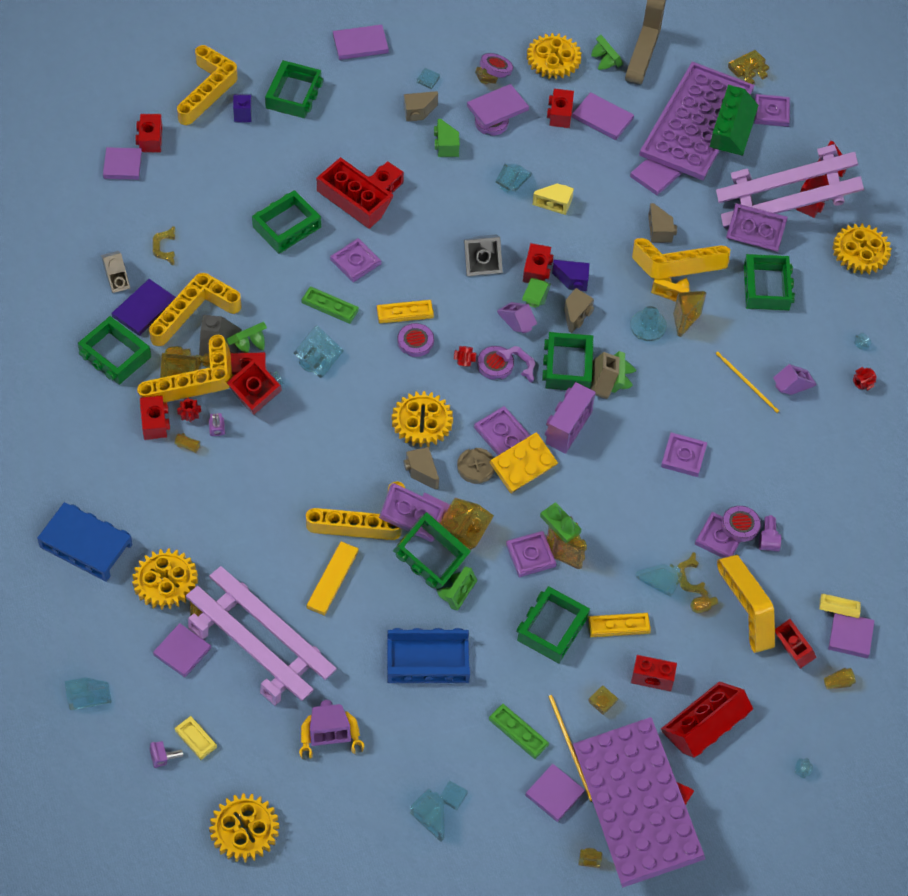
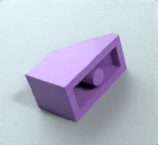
M510 302L497 310L501 318L513 331L527 333L537 324L529 304Z
M791 364L787 365L773 377L778 391L789 395L817 385L808 370Z

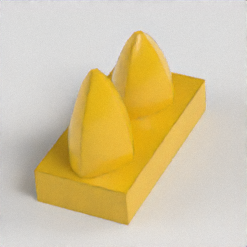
M670 277L654 279L651 293L685 305L690 291L689 281L687 278H683L675 284L672 283Z

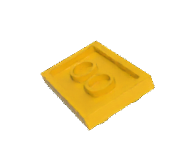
M537 432L489 462L510 494L558 464Z

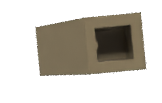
M115 251L101 255L112 293L130 289L121 253Z
M577 288L566 299L564 308L568 330L571 333L576 328L579 329L586 316L589 317L594 311V298Z
M603 352L593 360L591 390L596 392V396L605 399L609 398L619 375L620 357Z

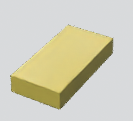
M821 594L819 609L859 618L861 602Z
M192 716L174 728L179 737L200 760L217 748V744Z

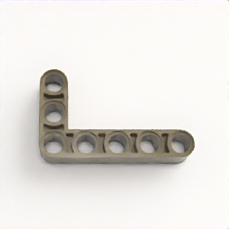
M647 0L643 27L630 60L625 81L642 85L660 34L666 0Z

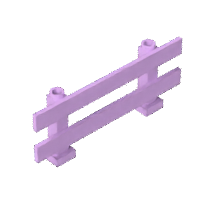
M834 144L817 149L820 158L819 162L752 180L748 168L732 172L731 177L734 185L717 189L716 192L719 203L740 198L742 205L777 214L829 199L833 200L834 205L839 206L844 203V195L863 191L864 187L861 176L840 182L838 171L858 166L855 152L838 156ZM827 174L829 185L753 205L752 194ZM733 211L721 214L724 228L729 227Z
M222 566L209 575V578L226 592L221 598L215 601L199 586H196L186 595V598L203 612L200 616L194 613L188 618V628L204 640L208 636V629L215 623L269 671L275 678L271 682L265 679L261 683L260 693L274 706L281 701V693L286 688L301 701L314 691L300 677L309 668H312L324 680L337 670L334 665L321 655L317 647H312L253 595L243 582L240 583ZM239 603L294 652L298 658L287 666L231 616L228 611Z

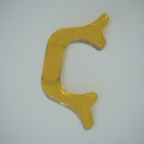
M174 226L168 231L155 234L153 237V255L167 260L171 265H174L173 258L175 252H161L160 241L165 238L175 240Z
M693 552L688 560L679 563L676 573L680 587L683 590L699 593L706 598L708 592L704 588L705 583L701 582L698 585H691L685 575V568L698 567L699 563L695 560L696 553Z

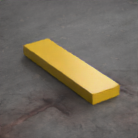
M342 541L340 542L306 605L307 609L324 616L326 615L359 552V548Z

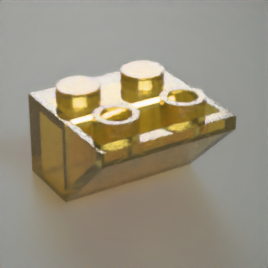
M454 498L440 524L471 550L477 546L494 515L479 504Z
M548 527L547 542L554 559L581 569L583 560H585V551L587 550L585 540L581 539L580 535H578L566 544Z

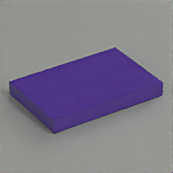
M148 279L111 314L114 319L140 336L176 297L151 279Z

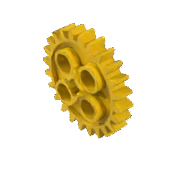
M551 33V36L548 37L547 34H544V38L538 36V40L533 39V43L529 44L527 60L528 65H531V70L536 69V74L541 72L542 77L548 75V79L551 76H554L555 79H557V76H560L563 79L564 74L570 76V72L575 73V69L579 68L582 52H580V47H577V42L572 43V38L567 40L566 35L560 37V33L557 36Z
M861 223L860 227L854 224L853 228L847 225V228H842L841 232H838L834 238L833 255L837 256L836 261H842L841 266L847 265L846 270L853 268V273H856L857 270H860L861 275L864 271L870 274L871 270L877 273L878 268L882 270L883 266L887 265L891 256V243L886 242L888 237H882L883 232L877 233V228L872 230L870 225L867 228L864 227L863 223Z
M416 391L415 396L408 393V399L402 397L401 402H397L396 407L393 408L392 427H395L394 432L399 433V439L405 437V443L412 441V446L419 443L421 448L423 443H426L427 447H430V442L437 445V439L444 441V436H449V431L452 430L453 411H450V405H446L445 399L440 401V395L434 398L433 392L429 396L426 395L425 391H423L422 395H419ZM425 406L424 431L421 433V407Z
M168 548L166 553H163L162 549H160L157 555L154 551H152V557L145 555V562L139 560L140 567L134 568L136 574H132L134 580L132 583L135 594L139 596L140 601L144 600L145 605L151 603L152 608H155L158 604L161 610H163L164 605L171 609L173 603L179 607L178 601L180 600L186 603L185 596L196 587L195 584H198V573L195 570V563H192L190 557L186 558L185 553L179 556L178 550H175L172 554L170 548Z
M242 793L241 799L234 795V801L232 802L226 798V806L219 804L220 811H213L216 818H210V823L214 825L209 827L210 833H213L210 837L211 841H215L214 847H220L219 852L221 855L227 852L228 860L234 855L235 862H238L240 857H243L246 863L250 856L255 861L256 854L264 857L263 850L270 852L269 844L275 845L276 841L273 837L279 836L276 830L279 829V823L276 822L278 815L274 814V807L268 808V801L262 804L261 796L254 800L253 794L250 795L249 799H246L244 793ZM246 811L253 812L251 816L243 815V813ZM234 813H237L239 815L244 827L248 828L250 836L255 840L254 843L251 842V840L249 839L246 830L244 828H241L240 821L237 819ZM228 822L235 823L231 828L224 826ZM256 828L264 829L262 833L254 832ZM239 839L246 840L242 845L236 844V841Z

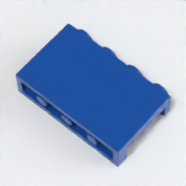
M65 502L37 537L40 548L105 582L110 578V569L125 548H131L133 545L131 536L127 531L118 530L111 523L103 522L92 513H85L76 505H69Z
M394 628L387 631V683H469V630L455 628L453 630H444L442 628H435L433 630H423L421 628L403 630L401 628Z

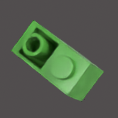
M437 119V126H434V136H437V139L434 140V148L438 150V157H459V132L442 119Z
M531 278L522 300L534 308L544 305L551 283Z

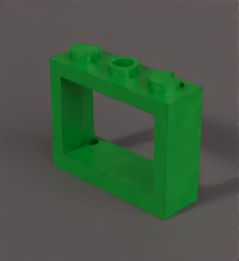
M282 60L265 96L266 109L305 119L307 113L311 112L312 102L317 99L318 89L322 87L324 82L321 70ZM288 77L312 83L302 104L278 98Z
M293 190L276 202L270 203L263 210L257 211L252 216V225L267 243L280 254L320 229L321 216ZM295 205L307 218L278 236L266 222Z
M746 254L743 264L746 309L789 311L791 303L795 302V293L792 292L794 278H791L793 266L790 263L789 256ZM754 270L781 271L783 297L756 295Z
M111 316L78 342L79 355L84 360L90 361L96 370L104 372L109 380H114L119 385L151 358L150 346ZM109 333L134 352L118 368L92 348Z
M549 332L548 339L544 341V350H547V354H544L543 365L546 366V370H543L542 381H546L545 389L567 390L569 387L572 388L575 382L591 389L594 335ZM554 346L584 348L583 376L552 374Z
M427 512L416 521L392 550L400 561L406 562L411 567L410 569L413 573L421 575L426 580L425 582L428 586L437 590L444 586L471 552ZM420 527L425 529L456 557L440 577L435 575L405 548L406 544Z
M548 586L545 592L541 591L538 595L535 607H530L526 615L528 617L526 621L519 624L516 630L518 633L517 641L559 664L587 621L590 608ZM548 600L576 615L557 646L529 632V629Z

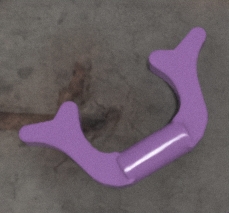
M517 346L508 350L498 349L496 354L503 357L506 362L511 354L518 355L525 361L528 368L523 370L521 375L525 376L529 382H533V368L535 366L533 357H530Z

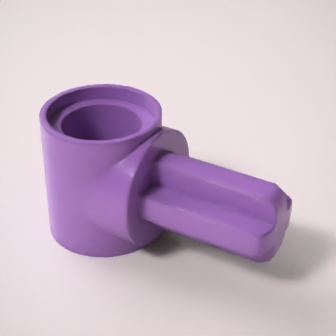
M769 515L764 518V530L760 533L759 550L779 552L781 534L776 531V517Z

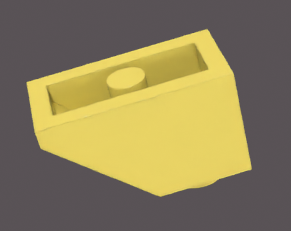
M557 183L536 190L533 195L532 205L566 215L573 199L574 188Z

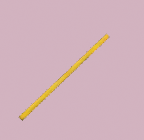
M550 695L548 697L591 802L592 798L554 698Z

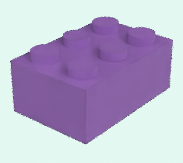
M576 382L572 388L569 387L567 389L564 401L558 403L555 409L556 413L554 416L550 415L546 425L548 428L545 432L547 445L565 454L567 453L592 414L595 391Z

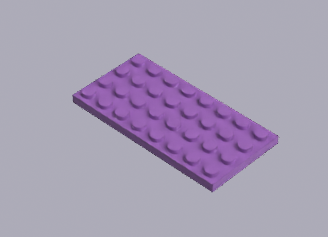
M692 61L642 146L639 156L704 180L720 151L709 146L728 85L744 88L750 95L755 85Z
M652 717L573 743L622 888L705 860L704 852Z

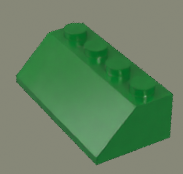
M728 85L709 147L741 156L744 155L759 106L746 89Z

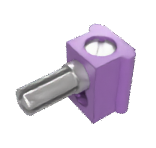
M222 413L210 414V436L225 435Z
M163 741L150 743L149 749L154 768L167 765V760L183 757L182 750L165 752Z

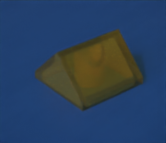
M705 291L678 293L673 313L678 336L682 337L702 314L706 297Z
M162 353L160 378L201 370L199 356Z

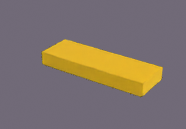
M431 300L377 305L379 324L434 318Z
M648 613L588 616L590 637L650 634L651 631Z

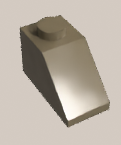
M438 91L404 94L406 121L424 120L438 106Z
M650 203L648 217L651 242L672 243L673 236L677 234V225H674L673 217L656 204Z
M429 447L407 451L406 460H403L405 470L409 471L411 478L433 489H438L439 477Z

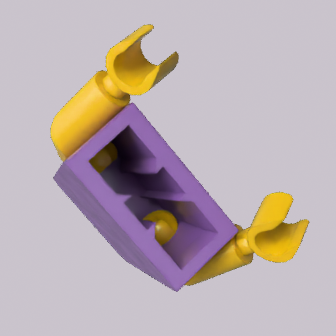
M330 700L322 701L320 706L312 708V715H309L301 725V743H303V747L299 750L300 757L303 759V752L309 751V758H312L313 753L309 743H311V746L351 742V738H353L352 753L355 754V745H359L361 752H363L364 743L358 737L360 732L356 718L348 711H344L342 705H333Z

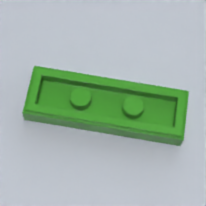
M311 286L301 299L303 304L349 324L359 311V307Z
M504 704L489 716L490 722L532 758L536 759L549 746L547 740Z

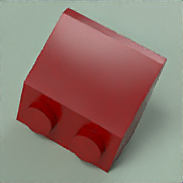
M256 358L227 382L231 390L253 415L282 391L281 385Z

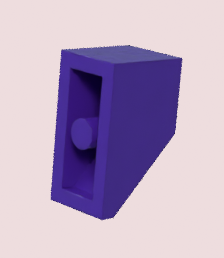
M252 94L233 95L234 122H252Z
M554 260L552 274L569 290L577 288L580 291H587L590 263Z

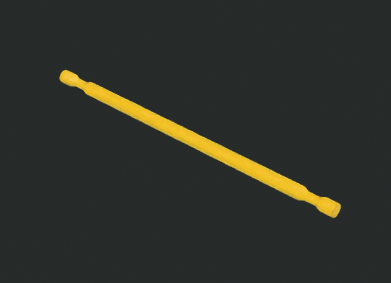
M718 351L716 352V355L720 357L722 361L729 368H731L759 397H761L770 407H772L776 413L779 412V410L776 407H774L773 404L755 386H753L726 358H724Z

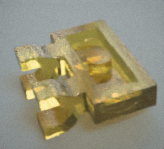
M756 50L728 64V68L737 77L743 76L745 82L750 84L755 83L752 78L756 76V73L752 70L756 69L761 79L768 77L765 71L769 70V66L765 64L766 59Z

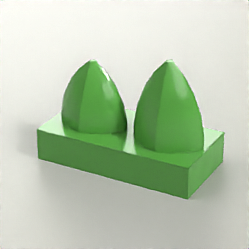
M599 35L596 38L598 43L594 46L591 56L599 57L604 54L606 55L600 61L598 70L607 69L614 65L617 68L621 67L623 62L618 53L602 35Z
M261 322L227 338L229 345L235 343L242 352L249 353L250 338L252 343L263 351L265 339L262 330L267 327L264 322Z
M621 351L614 355L620 357L619 375L611 391L613 393L619 389L631 388L633 384L625 374L636 372L634 366L625 360V353Z
M556 502L540 513V517L566 544L581 534L582 529Z
M466 566L462 572L452 574L450 577L453 583L452 587H444L437 590L439 597L447 601L451 609L457 611L477 582L472 568Z

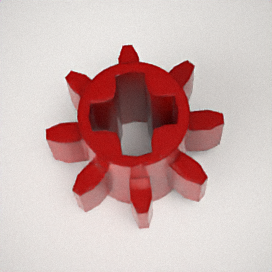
M459 346V350L454 351V360H457V365L471 366V362L476 361L477 353L473 352V347Z
M861 367L855 371L856 374L854 375L853 382L857 388L868 391L874 387L877 376L871 368L864 369Z
M189 398L183 402L180 401V407L177 408L182 421L192 422L195 419H199V413L202 412L197 400Z

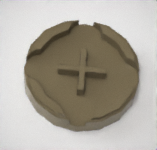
M482 448L465 450L459 456L457 462L458 473L465 481L473 484L486 482L495 472L489 463L494 457Z

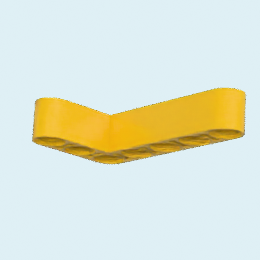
M200 45L195 49L196 64L211 75L177 106L178 121L182 125L193 123L238 80L236 63L206 45Z
M637 238L634 240L632 258L651 278L663 279L726 269L731 250L721 245L662 254L649 240Z
M207 273L197 274L149 327L151 343L154 346L165 345L205 299L228 313H238L241 310L240 293Z
M214 335L209 339L210 368L144 381L137 388L140 397L163 395L165 403L230 388L227 382L232 378L231 355L225 338L222 335Z
M397 481V482H393V483H395V484H397V485H399V486L405 488V486H404L403 483L398 482V481ZM312 508L306 513V528L312 533L396 540L402 534V528L380 519V514L320 508Z
M738 555L718 559L717 567L720 575L748 613L749 643L752 651L757 653L774 648L775 617L771 600Z

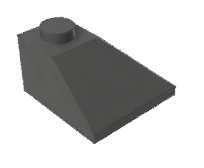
M497 234L484 235L464 240L466 276L503 273L500 236Z
M203 315L200 331L199 358L210 359L208 343L209 339L214 335H222L230 348V353H238L239 348L235 343L229 345L227 338L241 332L242 329L222 316Z

